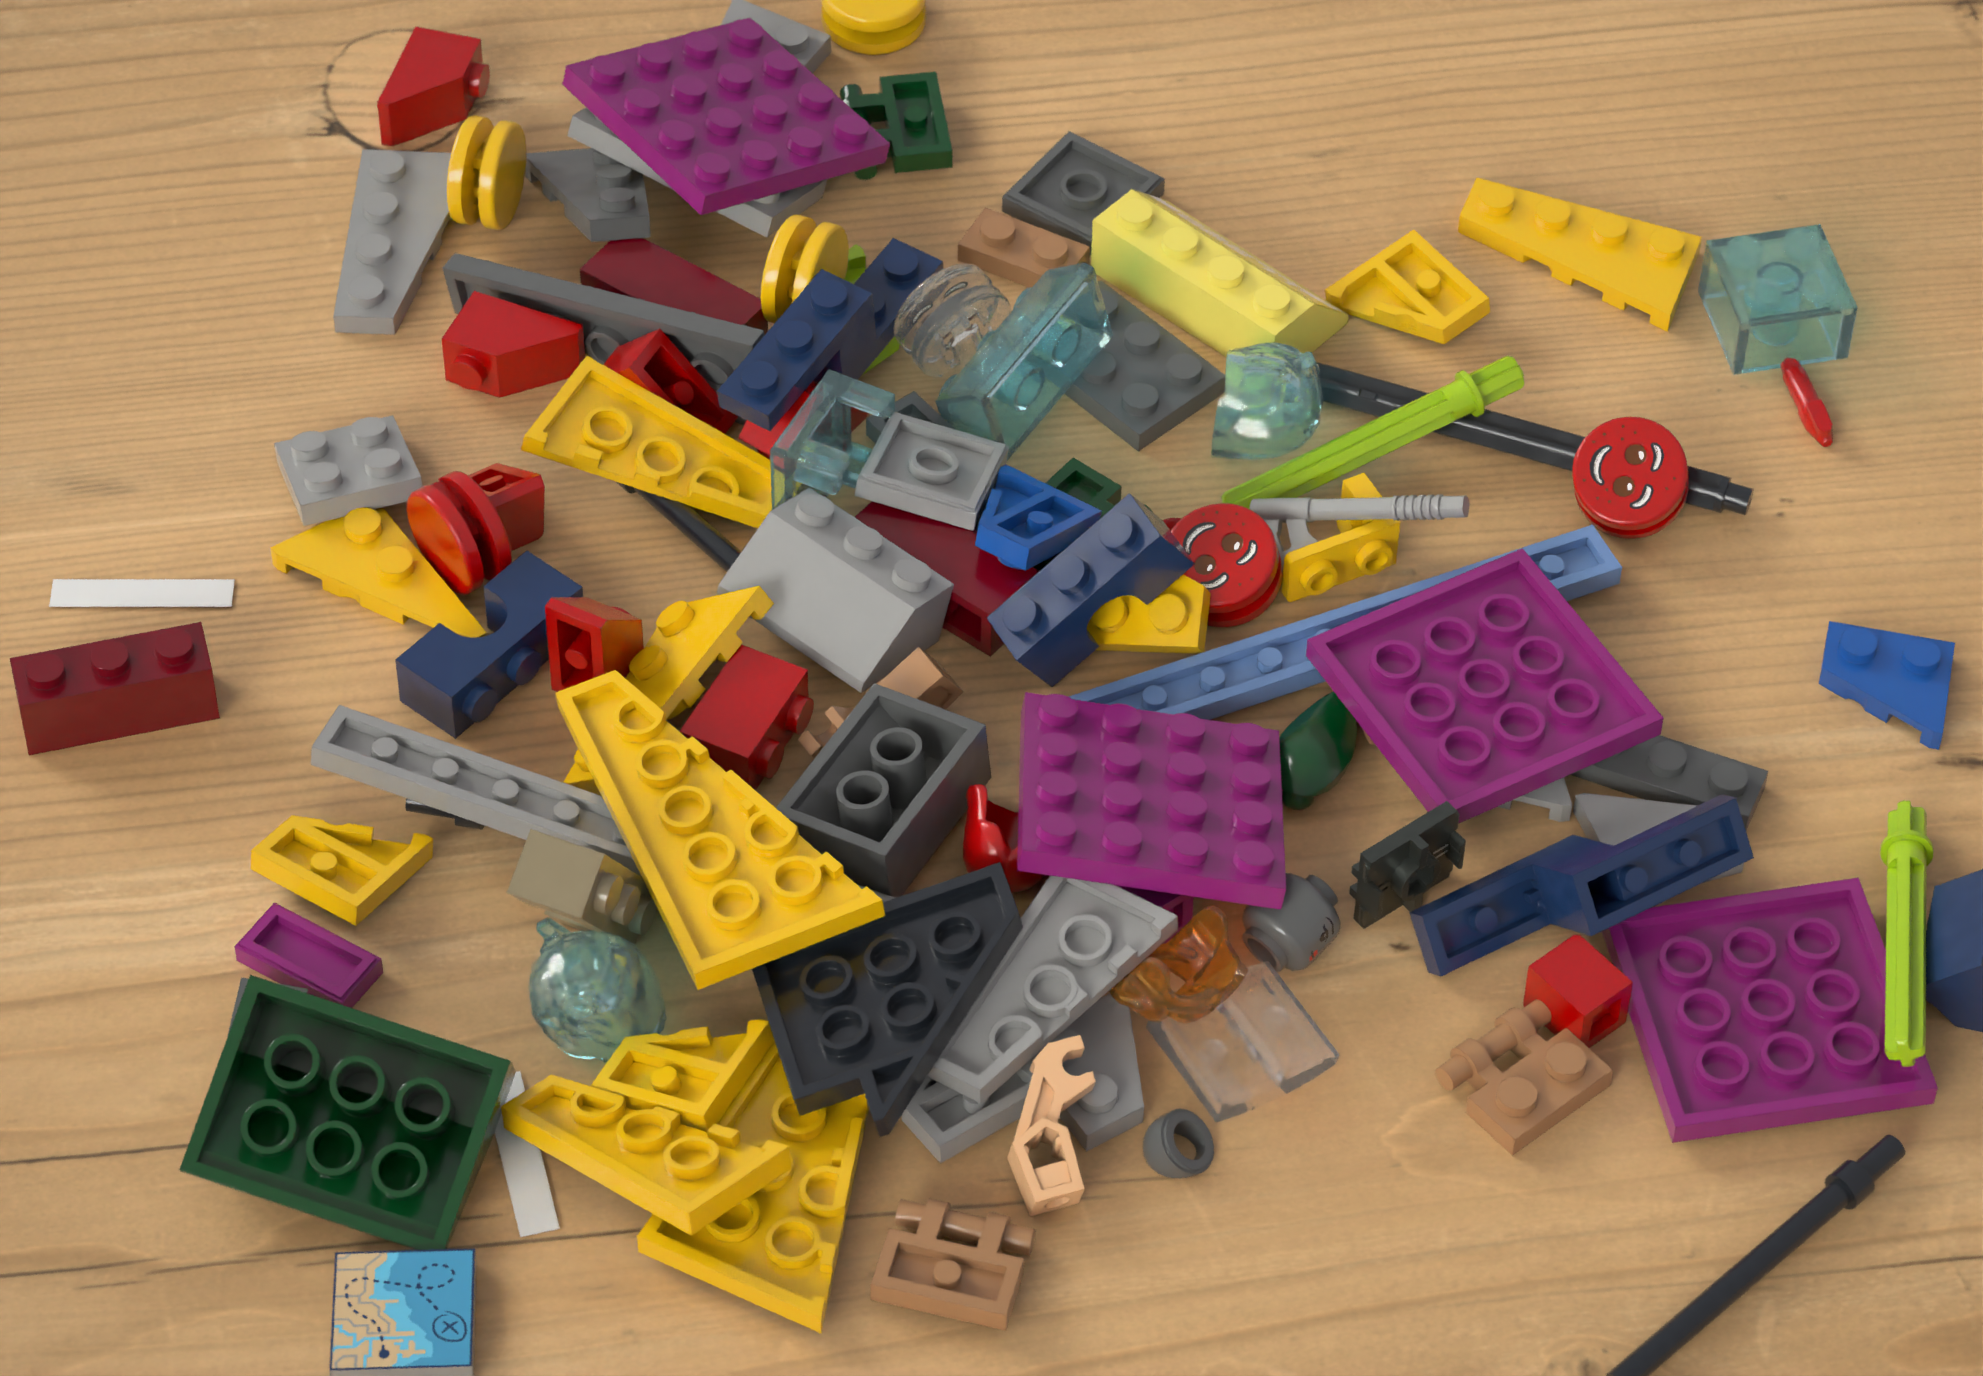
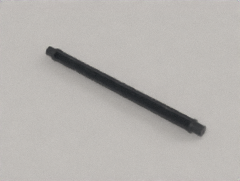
M1286 358L1279 377V384L1301 390L1300 393L1303 396L1378 417L1428 394L1427 392L1313 360L1307 364ZM1485 409L1484 414L1479 417H1475L1470 413L1433 431L1434 433L1572 471L1575 454L1585 439L1581 435ZM1688 466L1689 488L1685 503L1719 513L1725 509L1747 515L1753 496V488L1732 483L1731 477Z

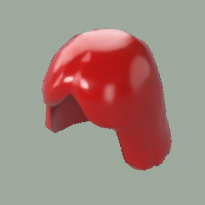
M970 785L966 792L968 810L963 840V860L967 872L970 873L1000 862L1011 893H1019L1031 889L1045 875L1017 871L1018 812L1011 811L988 800V792L985 785Z

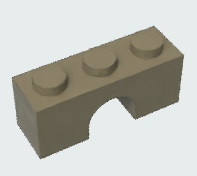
M533 829L529 831L507 891L508 894L526 904L544 909V914L564 925L634 948L638 935L643 936L648 932L657 910L655 902L641 876L606 854Z

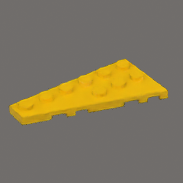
M614 670L555 693L559 711L698 990L885 916L883 900L867 886L864 889L860 888L846 876L842 864L827 851L821 854L799 835L798 826L732 770L726 772L710 758L708 749L693 736L687 739L666 720L665 712L619 672Z
M774 1041L717 1124L738 1130L740 1142L761 1148L767 1140L788 1145L790 1147L792 1168L692 1236L652 1214L637 1235L638 1252L816 1332L822 1333L869 1110L865 1094L800 1116Z

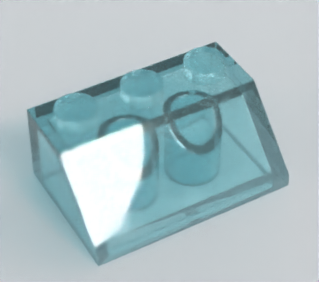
M1084 262L1047 270L1033 287L1026 288L1019 295L1011 313L996 330L988 332L982 338L976 354L958 374L950 376L942 386L939 397L935 402L939 414L958 431L1010 446L1007 457L1008 461L1113 336L1094 267Z

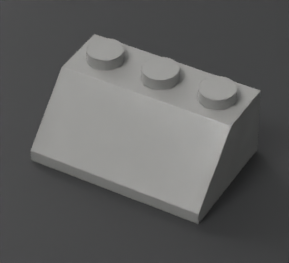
M809 487L769 512L719 583L716 594L720 595L760 586L774 604L761 620L755 621L862 693L874 683L886 677L918 647L925 651L939 641L954 584L929 568L924 562L917 560L880 535L876 530L868 527L832 503L827 497L820 495Z

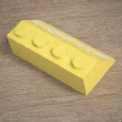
M1131 189L1093 219L1092 272L1270 386L1279 381L1280 372L1286 358L1302 362L1348 324L1349 315L1164 199Z

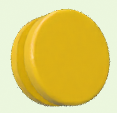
M821 0V19L826 34L830 35L831 40L842 48L860 54L880 55L901 50L909 46L920 36L926 22V0Z
M473 115L468 117L461 125L452 148L447 176L448 210L451 218L456 223L473 225L480 216V220L485 228L502 230L511 222L521 198L526 171V139L520 124L501 120L493 127L489 118Z
M798 214L792 215L784 221L770 247L762 277L761 308L768 322L775 324L821 269L845 280L849 246L846 231L842 226L830 222H822L816 226L812 218Z

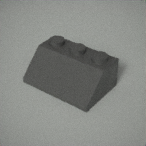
M874 683L776 808L798 826L799 835L821 854L827 851L842 864L844 874L857 885L867 886L871 890L894 898L900 897L968 809L966 792L969 786L976 784L986 785L991 779L986 725Z

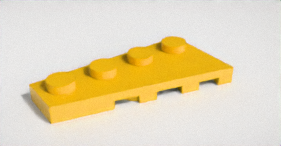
M1478 177L1459 215L1458 233L1521 263L1534 259L1548 266L1551 270V277L1570 286L1576 280L1603 292L1602 301L1622 311L1628 305H1631L1650 314L1649 323L1667 332L1699 256L1702 237Z
M588 356L583 359L524 435L521 447L522 451L755 528H759L771 510L786 501L793 491L798 477L793 472Z
M755 586L690 602L677 601L669 605L658 616L656 620L657 628L644 649L630 662V672L626 679L665 712L666 720L677 716L686 708H691L704 692L705 688L698 680L717 658L719 661L728 662L743 643L736 632L748 617L751 616L753 620H761L773 606V601L760 586ZM578 749L574 755L575 763L563 783L601 795Z
M552 1074L501 1106L504 1129L691 1236L792 1168L790 1147L788 1145L767 1140L761 1148L740 1142L738 1130L715 1123L707 1132L681 1124L680 1113L658 1106L653 1110H633L626 1107L625 1096Z

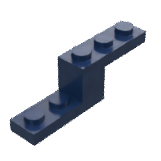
M892 238L854 284L821 269L717 390L719 407L771 431L812 381L845 396L908 321L909 318H906V313L909 308L920 298L928 297L944 278L943 261Z
M1721 794L1614 846L1571 835L1409 913L1428 973L1441 977L1550 924L1593 936L1753 859L1754 856L1736 797Z

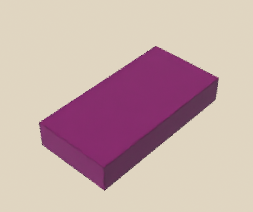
M275 902L234 946L236 960L279 984L307 988L310 995L350 1008L355 1006L383 974L382 958Z

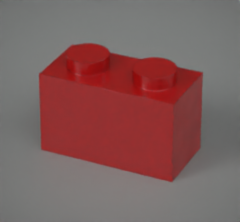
M741 644L720 671L679 732L687 739L693 736L708 749L710 758L726 772L732 770L756 790L764 778L771 779L778 771L783 759L784 748L793 734H802L810 722L814 701L809 698L808 669Z

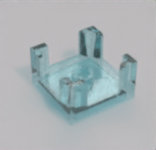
M828 369L770 450L772 510L809 487L825 497L829 494L836 495L841 489L842 484L856 489L857 478L873 449L851 441V407L878 417L886 416L891 418L895 412V394Z

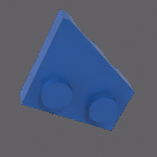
M1005 464L999 469L996 487L991 490L986 510L983 511L975 546L998 557V560L1008 567L1026 571L1064 551L1101 518L1102 511Z
M1829 621L1819 684L1844 699H1852L1860 703L1866 712L1885 723L1892 716L1897 717L1922 732L1920 737L1921 744L1928 748L1939 750L1944 729L1955 643Z

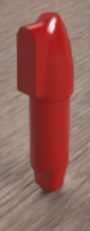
M1787 357L1780 367L1785 385L1797 407L1799 418L1805 430L1821 446L1828 447L1833 443V424L1822 400L1819 399L1805 368L1802 367L1796 358Z

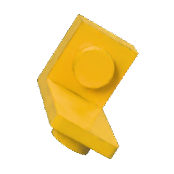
M1365 472L1347 478L1342 482L1341 498L1382 497ZM1393 519L1336 520L1340 534L1288 552L1285 555L1282 594L1288 602H1293L1310 595L1322 594L1334 586L1364 575L1377 574L1386 567L1396 564L1401 522L1394 521Z

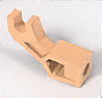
M1080 1035L1048 1043L1032 1061L1030 1067L1032 1073L1031 1081L1014 1140L1007 1156L1030 1217L1078 1204L1085 1189L1068 1127L1057 1123L1060 1112H1063L1091 1092L1096 1083L1093 1071L1080 1076H1073L1068 1074L1063 1068L1062 1063L1064 1061L1082 1057L1084 1045ZM1040 1142L1052 1146L1051 1155L1056 1158L1057 1163L1033 1169L1028 1157L1030 1150L1036 1149Z

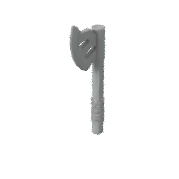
M1437 494L1436 496L1394 495L1392 497L1314 499L1312 497L1252 499L1250 510L1257 513L1269 525L1277 543L1282 565H1284V557L1288 552L1318 542L1310 534L1309 522L1326 520L1393 519L1394 521H1399L1401 519L1443 520L1444 518L1468 517L1470 504L1466 495L1444 496L1442 494ZM1282 523H1287L1291 547L1286 551L1283 550L1279 538Z

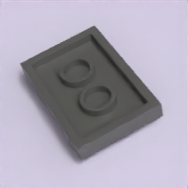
M1102 280L1014 337L1015 356L1138 452L1225 393V374Z

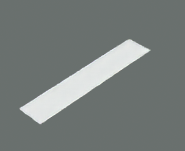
M53 579L49 607H232L235 579Z
M520 1071L515 1073L505 1103L525 1091ZM501 1113L495 1135L520 1237L560 1229L540 1149L504 1129Z

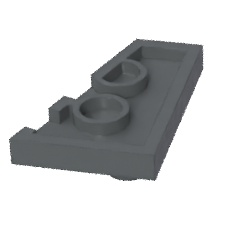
M592 148L527 153L525 177L530 182L540 181L542 183L543 195L550 202L560 200L564 204L565 216L591 242L651 237L650 216L643 174Z

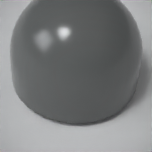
M1175 1109L1160 1116L1149 1126L1143 1139V1154L1146 1162L1155 1172L1169 1178H1187L1204 1172L1210 1166L1214 1156V1144L1208 1127L1199 1116L1186 1109ZM1174 1134L1184 1136L1193 1143L1196 1148L1194 1160L1188 1159L1180 1153L1174 1141Z

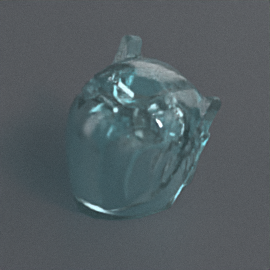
M1277 342L1260 343L1227 351L1225 396L1218 399L1211 457L1241 460L1277 458L1300 449L1312 438L1317 427L1320 425L1321 413L1323 411V392L1319 378L1321 370L1312 352L1302 353L1299 349L1288 344Z
M550 917L536 924L537 932L543 937L544 943L540 949L541 955L531 965L528 986L530 1006L534 1020L557 1048L575 1058H597L607 1063L625 1037L651 1033L660 1034L664 1030L667 1016L659 979L646 956L634 943L609 932H597L595 930L570 932Z

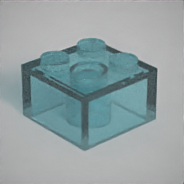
M1821 224L1706 241L1698 292L1733 375L1781 368V363L1787 357L1796 358L1801 365L1848 358L1858 307Z

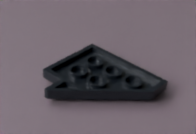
M1000 862L883 902L884 917L752 969L800 1116L865 1094L879 1137L890 1134L1023 928L1017 906Z

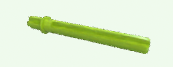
M1505 356L1470 374L1464 370L1459 371L1455 374V381L1224 492L1221 496L1222 503L1240 505L1250 509L1252 499L1297 498L1470 413L1475 417L1483 415L1485 406L1523 388L1525 385L1523 371L1512 356Z
M1901 801L1898 803L1896 810L1888 813V836L1883 840L1880 847L1881 859L1887 866L1885 1054L1889 1060H1900L1902 1067H1909L1915 1064V1058L1923 1056L1926 1052V867L1933 859V845L1927 837V814L1922 807H1912L1910 801Z

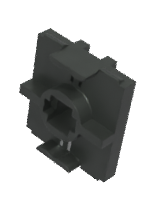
M1448 801L1360 853V861L1352 866L1351 871L1358 881L1350 886L1349 894L1355 899L1353 919L1363 929L1402 905L1410 912L1421 907L1423 894L1448 878L1453 869V864L1458 869H1462L1466 840L1455 831L1458 829L1460 814Z

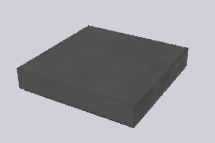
M1069 131L1002 196V211L1023 222L1090 246L1091 256L1093 219L1131 189L1160 198L1164 194L1165 178Z

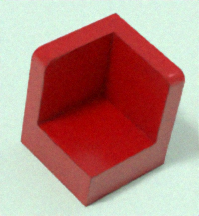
M1573 935L1528 966L1523 1005L1525 1007L1536 999L1542 1001L1551 1013L1552 1019L1545 1027L1552 1034L1557 1035L1567 1028L1588 1048H1591L1626 1023L1633 981L1582 936Z

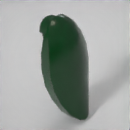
M1334 691L1307 708L1280 735L1282 803L1287 808L1293 810L1308 808L1313 803L1314 796L1329 791L1340 781L1353 757L1357 738L1356 719Z

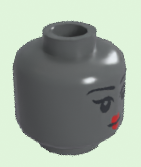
M1286 873V892L1281 910L1247 905L1244 909L1242 922L1246 931L1242 935L1243 942L1254 957L1271 970L1276 972L1282 971L1283 968L1292 971L1304 970L1339 934L1341 922L1334 908L1338 903V898L1334 891L1315 875H1309L1304 879L1292 873Z

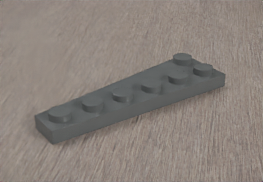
M454 253L442 267L454 312L457 314L473 291H477L583 325L585 354L590 355L601 364L606 362L618 346L660 328L716 393L765 335L764 330L458 253ZM737 415L738 418L735 422L744 425L746 419Z

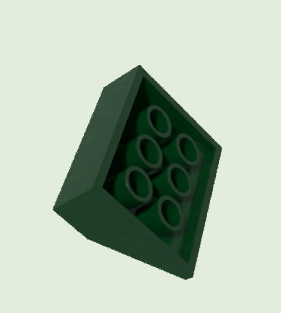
M250 975L179 1171L414 1250L447 1249L493 1139L502 1113L501 1106L506 1102L516 1071L510 1060Z

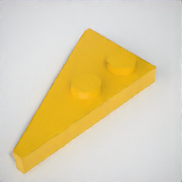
M367 507L353 509L344 517L322 522L270 547L272 562L277 570L288 574L294 567L322 579L323 590L339 597L355 599L359 602L360 606L404 625L409 618H412L432 628L441 623L454 633L464 637L478 638L487 636L484 628L383 507L378 509Z

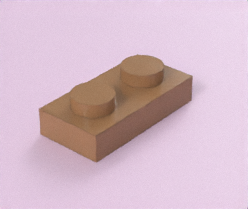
M986 207L958 243V261L1060 300L1064 299L1086 269L1090 257V246Z

